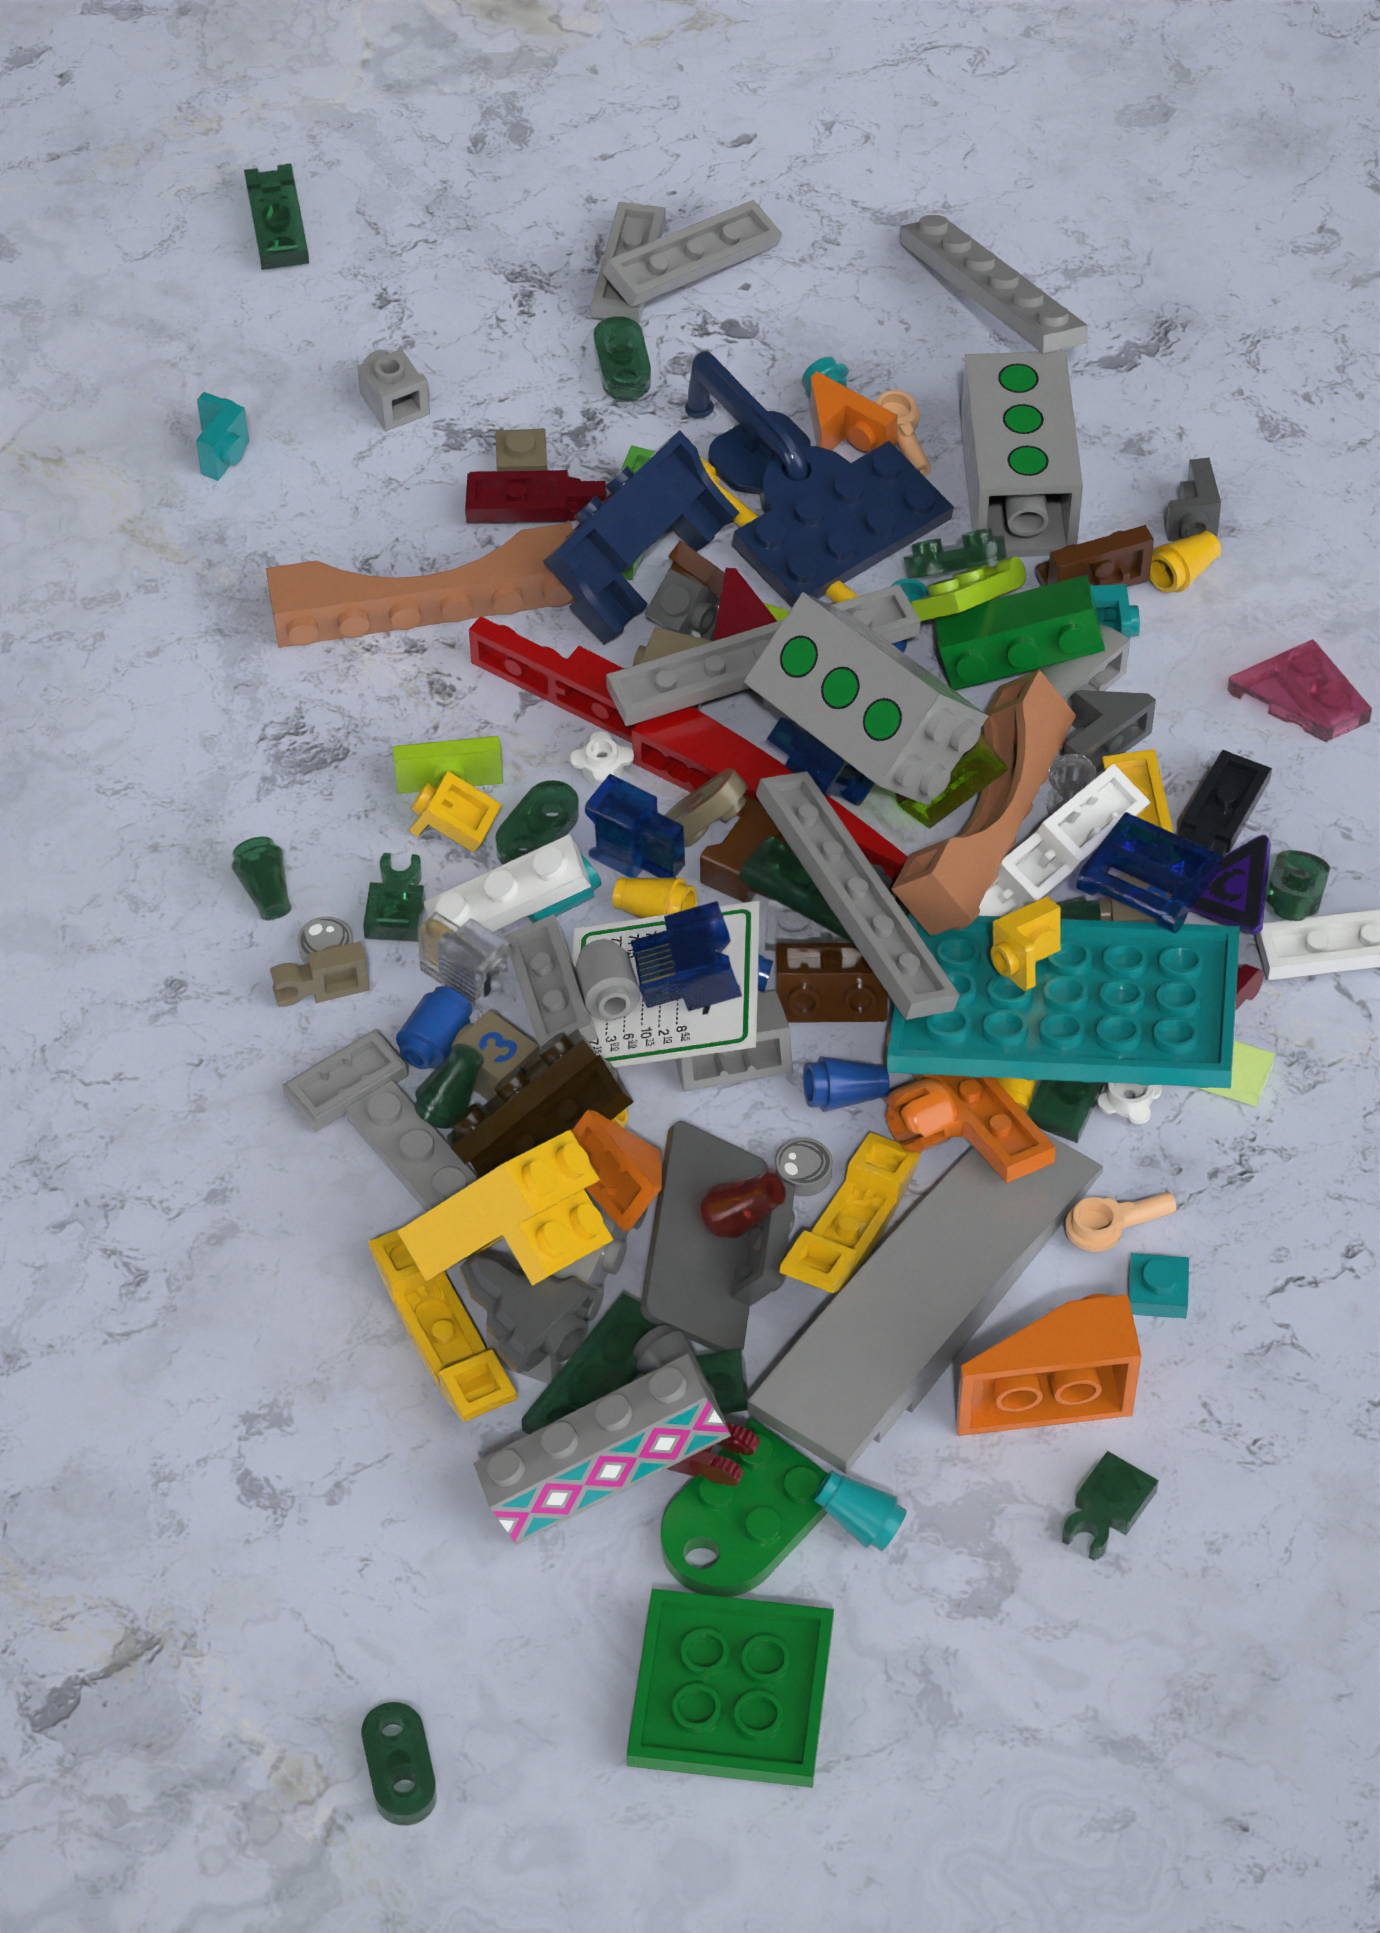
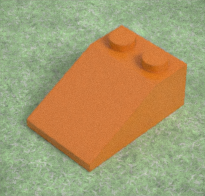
M1099 1293L1088 1295L1081 1300L1068 1301L962 1364L956 1417L957 1435L963 1436L1133 1416L1142 1355L1128 1294L1109 1296Z

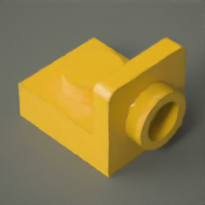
M447 771L435 787L426 783L417 795L410 810L418 815L411 825L409 832L418 837L426 826L429 825L474 853L484 840L502 804L450 771Z
M1048 896L993 921V947L991 948L993 965L1002 976L1010 978L1023 991H1027L1036 985L1035 962L1060 951L1061 907Z

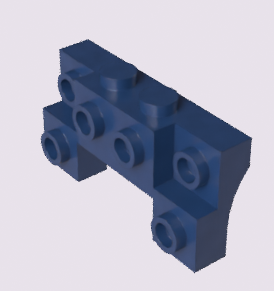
M681 430L659 447L635 472L626 466L605 485L611 494L603 501L595 496L574 515V518L580 524L543 560L545 565L575 596L576 600L569 606L571 610L603 645L617 636L624 629L623 626L648 605L621 575L624 570L630 567L670 526L690 548L698 552L715 538L714 535L740 513L711 480L701 462L697 448Z

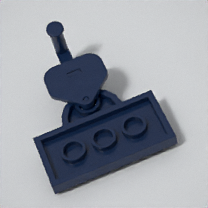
M702 351L695 355L692 362L688 402L685 405V412L693 418L709 416L714 410V403L710 400L711 394L739 423V425L716 437L711 442L708 460L716 469V472L732 488L760 493L761 504L766 512L735 530L732 544L791 607L794 606L802 592L819 599L826 594V591L833 583L849 581L951 520L954 506L890 441L852 463L837 452L818 446H811L809 437L788 416L776 411H767L710 352Z

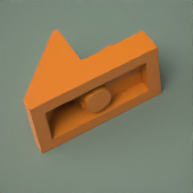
M818 371L811 376L810 414L816 446L833 451L845 439L857 449L867 451L868 453L888 441L896 447L897 414Z

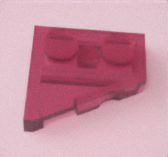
M1314 639L1230 676L1227 691L1232 696L1241 699L1246 693L1268 704V714L1284 722L1295 723L1302 727L1304 732L1324 742L1369 723L1371 719L1372 708Z

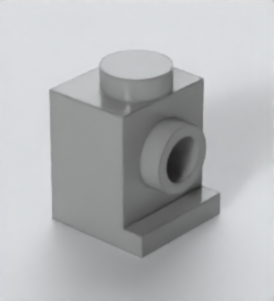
M402 349L392 353H388L385 350L374 351L366 357L363 364L357 366L360 394L385 432L430 415L427 379L424 374L419 375ZM405 395L409 399L392 406V400Z

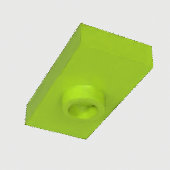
M499 736L393 746L397 794L420 792L426 783L435 787L447 771H450L473 787L503 784Z

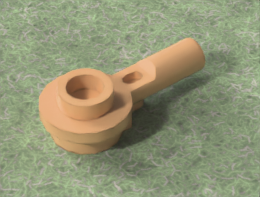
M887 391L880 395L875 403L898 415L897 443L902 454L926 476L931 471V465L914 432L920 418L915 400L903 391Z
M1169 1191L1135 1202L1126 1201L1119 1204L1111 1197L1105 1199L1099 1197L1085 1198L1078 1202L1067 1214L1065 1231L1069 1240L1082 1250L1090 1252L1107 1251L1118 1243L1121 1238L1122 1229L1176 1212V1203Z

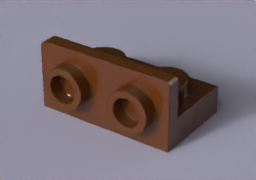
M1143 525L1126 531H1116L1108 536L1081 544L1068 545L1060 550L1050 552V561L1038 564L1036 575L1042 586L1087 575L1090 585L1095 586L1127 584V587L1146 582L1149 581L1154 538L1147 526Z
M776 943L777 994L788 1023L884 1022L887 1020L888 993L855 943Z

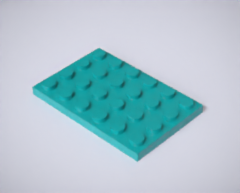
M908 913V920L960 995L954 1011L905 1020L897 1006H894L887 1052L888 1073L951 1075L972 1078L994 1077L1026 1080L1081 1081L1085 1083H1125L1145 1086L1169 1085L1198 1088H1231L1240 926L1060 919V951L1035 962L1036 985L1027 991H1023L1010 978L1002 976L996 970L991 959L993 921L1002 916H978L970 925L961 930H954L952 928L930 936L912 913Z

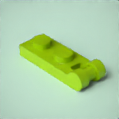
M1018 557L1001 559L997 566L990 567L987 563L970 566L967 571L952 575L953 578L927 585L929 594L910 603L920 621L960 613L1022 587L1026 581L1025 567Z

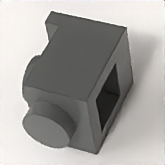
M669 568L645 615L666 630L713 641L720 598L703 585Z

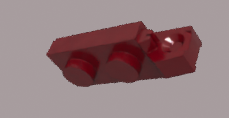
M568 470L467 473L466 523L576 520L574 515L593 497L597 496L601 501L607 497L606 482L581 481L580 478L569 477Z

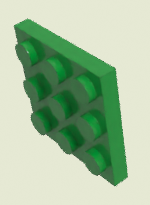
M652 1589L627 1749V1766L813 1788L834 1609Z

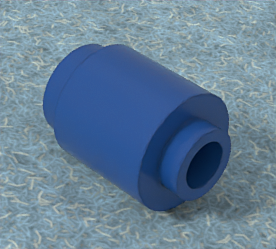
M446 986L436 987L433 992L426 993L396 1035V1042L400 1048L402 1058L418 1069L441 1068L452 1053L451 1044H453L456 1035L465 1025L470 1023L469 1017L472 1014V1006L469 1001L458 991Z

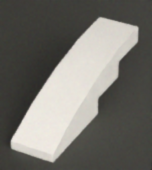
M1112 764L1047 818L1034 834L1002 860L997 870L998 878L988 888L979 906L980 913L978 916L1003 917L1039 899L1050 896L1147 808L1151 802L1115 764Z

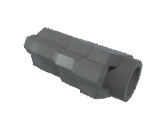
M475 1253L460 1266V1273L471 1298L487 1311L486 1327L499 1341L498 1355L517 1373L530 1371L548 1355L557 1362H563L570 1358L584 1341L588 1332V1324L583 1319L598 1295L597 1289L573 1275L564 1279L551 1275L532 1286L526 1274L506 1260Z

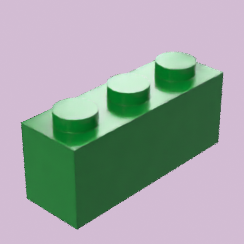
M1087 575L989 600L960 613L935 618L940 654L951 688L954 691L1105 651L1100 617Z

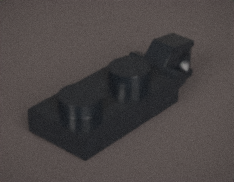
M1221 751L1181 821L1177 844L1184 846L1180 855L1183 877L1188 878L1208 866L1211 857L1220 859L1226 853H1230L1270 782L1272 768L1231 752Z

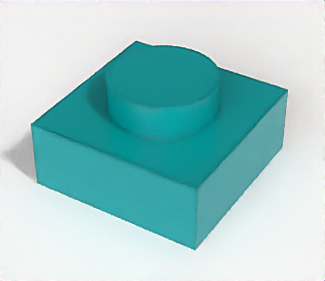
M1131 1253L1129 1300L1132 1314L1186 1319L1189 1290V1257Z

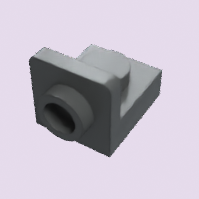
M1210 457L1189 460L1188 480L1180 482V499L1171 500L1168 503L1166 525L1168 541L1180 540L1199 534L1202 531H1209L1218 537L1221 500Z

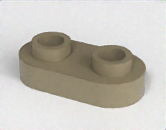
M733 768L723 770L676 803L663 816L657 825L661 829V835L674 841V847L683 844L685 847L693 845L706 833L709 824L718 818L727 821L742 809L747 801L743 795L747 789V783Z

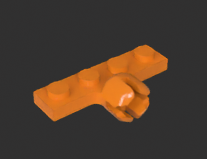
M891 1028L887 1029V1034H886V1046H887V1047H888V1045H889V1039H890ZM911 1074L917 1081L895 1089L885 1099L887 1106H889L885 1115L888 1127L895 1141H904L900 1143L904 1151L921 1153L949 1141L952 1137H963L971 1142L1005 1183L1055 1163L1056 1146L994 1077L972 1078L967 1076Z

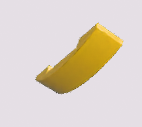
M869 1132L848 1163L845 1182L812 1231L803 1230L782 1261L779 1273L830 1293H836L842 1289L859 1271L883 1235L915 1173L921 1153L904 1151L899 1142Z
M401 1228L368 1241L369 1250L410 1339L440 1392L464 1423L517 1400V1393L493 1349L487 1350L449 1282L446 1272L426 1282L397 1232Z

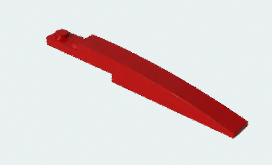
M482 616L469 628L472 664L632 743V750L634 752L633 764L690 793L723 770L733 768L747 783V789L743 795L759 801L756 791L760 779L796 773L759 747L692 706L626 726L606 685V674L624 668L581 646H578L566 659L554 649L540 646L518 635L510 627L498 625ZM820 790L870 863L882 866L885 874L891 877L894 885L908 856L864 821ZM741 810L736 814V816H742Z

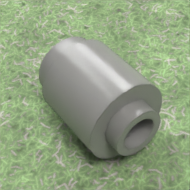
M607 939L595 940L584 946L579 953L575 971L588 1012L601 1020H616L625 1017L636 1008L640 1000V990L628 953L617 943Z

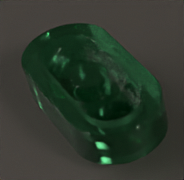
M623 316L609 317L599 322L594 329L593 340L594 353L604 391L612 398L624 401L642 397L651 387V365L640 325L633 319Z
M986 528L962 534V543L943 546L941 539H931L912 544V554L903 557L907 578L926 577L1005 559L1008 555L1004 536H993L992 529Z
M556 780L543 781L533 786L496 832V854L500 863L504 865L568 835L579 818V801L576 791L567 783ZM558 813L556 816H547L546 814Z
M1286 850L1280 852L1277 855L1265 896L1266 902L1274 908V913L1290 921H1302L1308 916L1317 914L1330 872L1329 864L1322 858L1304 851Z
M388 1702L378 1705L367 1714L361 1728L363 1748L376 1808L380 1815L388 1822L401 1826L414 1825L426 1819L433 1811L437 1802L435 1776L422 1719L412 1707L404 1703ZM392 1724L403 1728L395 1736H387L382 1733L386 1726ZM402 1780H410L415 1783V1786L407 1792H399L394 1789L396 1783Z

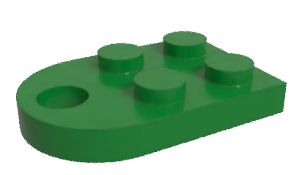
M753 1418L743 1427L751 1430L759 1438L760 1444L754 1455L744 1456L741 1453L729 1452L724 1448L717 1453L718 1456L722 1455L735 1461L743 1469L742 1472L744 1474L738 1485L732 1487L725 1484H716L698 1474L673 1499L662 1519L661 1552L664 1563L671 1575L680 1584L698 1594L732 1597L756 1588L771 1575L827 1514L822 1509V1506L813 1501V1498L828 1473ZM705 1548L713 1551L717 1555L718 1560L709 1568L697 1569L690 1566L685 1561V1557L694 1549Z

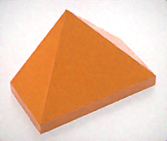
M587 1110L572 1130L579 1145L587 1153L590 1164L600 1179L586 1189L622 1231H630L662 1189V1151L598 1112Z

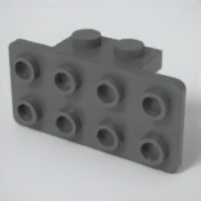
M678 1121L672 1125L667 1134L662 1166V1189L659 1191L640 1310L646 1320L658 1326L669 1325L673 1331L683 1332L689 1340L727 1357H734L744 1349L750 1306L770 1292L778 1290L786 1279L787 1275L779 1273L780 1265L786 1257L788 1238L795 1223V1213L792 1211L795 1186L778 1178L767 1184L769 1169L767 1163L762 1158L684 1121Z

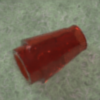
M770 1172L716 1184L711 1187L707 1196L702 1200V1219L706 1227L714 1235L721 1238H739L776 1209L777 1206L784 1203L786 1190L781 1179Z

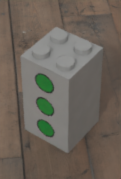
M1040 351L965 354L961 434L974 557L1050 556V552L1060 550L1068 545L1077 544L1083 482L1066 351H1053L1044 354Z
M802 592L744 680L746 685L875 784L928 806L933 798L945 790L950 781V773L962 755L976 744L981 734V727L989 717L855 616Z

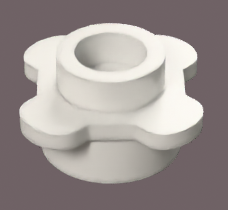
M603 731L593 733L587 745L582 749L574 750L570 755L571 765L575 769H581L583 777L591 784L606 786L617 782L623 774L624 766L631 765L634 760V752L630 747L618 745L611 739L609 733Z
M1108 1083L1107 1091L1098 1096L1097 1105L1105 1114L1117 1113L1122 1117L1129 1118L1134 1124H1143L1151 1118L1150 1106L1154 1099L1160 1097L1162 1087L1161 1085L1145 1086L1139 1084ZM1124 1095H1133L1135 1097L1129 1099L1126 1098Z

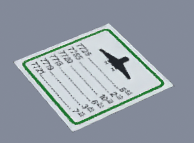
M760 900L574 928L572 953L574 967L576 966L580 951L588 943L600 939L614 941L628 952L640 990L638 1005L625 1017L616 1020H601L591 1015L598 1038L589 1043L597 1056L600 1054L612 1064L613 1068L755 1048ZM710 933L718 969L717 974L664 988L663 984L644 989L637 952Z

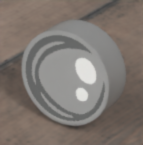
M318 917L309 921L301 928L297 939L300 958L304 964L308 963V953L321 951L331 945L353 943L350 928L343 921L334 917Z
M799 1138L791 1140L783 1145L777 1153L776 1178L795 1186L794 1195L796 1196L818 1194L831 1181L832 1155L825 1145L814 1139Z

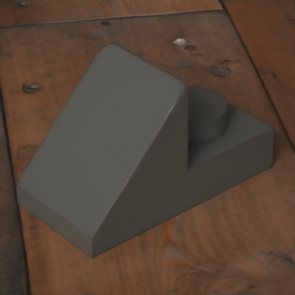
M1075 691L1073 693L1071 709L1076 714V718L1072 723L1076 730L1071 733L1064 744L1062 776L1078 788L1103 769V756L1123 754L1152 733L1156 699L1148 693Z

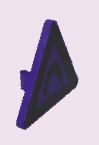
M1260 835L1184 879L1183 888L1177 889L1179 908L1228 926H1240V930L1250 934H1258L1263 929L1271 850L1269 838L1266 835Z

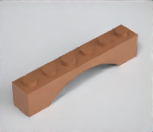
M570 522L520 530L504 545L478 560L452 570L425 576L399 578L366 576L340 570L317 560L266 568L278 648L308 645L310 643L348 637L355 638L362 635L394 630H408L414 627L440 623L460 622L479 618L480 616L512 614L519 611L572 604L576 600L575 596L543 562L573 530L572 524Z
M1040 669L999 686L985 713L989 716L983 724L985 741L995 753L988 762L995 763L1000 759L1007 771L981 790L973 816L962 832L954 838L946 839L911 853L891 888L930 936L952 928L954 930H961L978 917L980 913L979 906L988 888L997 880V870L1006 853L1014 846L1016 842L1015 835L1022 821L1032 811V802L1040 786L1049 778V768L1067 740L1066 735L1076 718V714Z

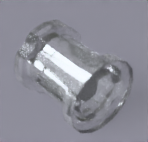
M1064 754L1057 757L1051 763L1048 777L1052 788L1048 791L1046 804L1048 814L1051 816L1097 778L1096 767L1091 760L1078 754Z

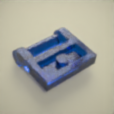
M1125 812L1082 867L1077 879L1076 888L1091 896L1098 892L1159 920V927L1176 934L1183 926L1190 909L1220 871L1222 855ZM1113 867L1170 893L1172 896L1169 900H1166L1113 876L1108 871Z

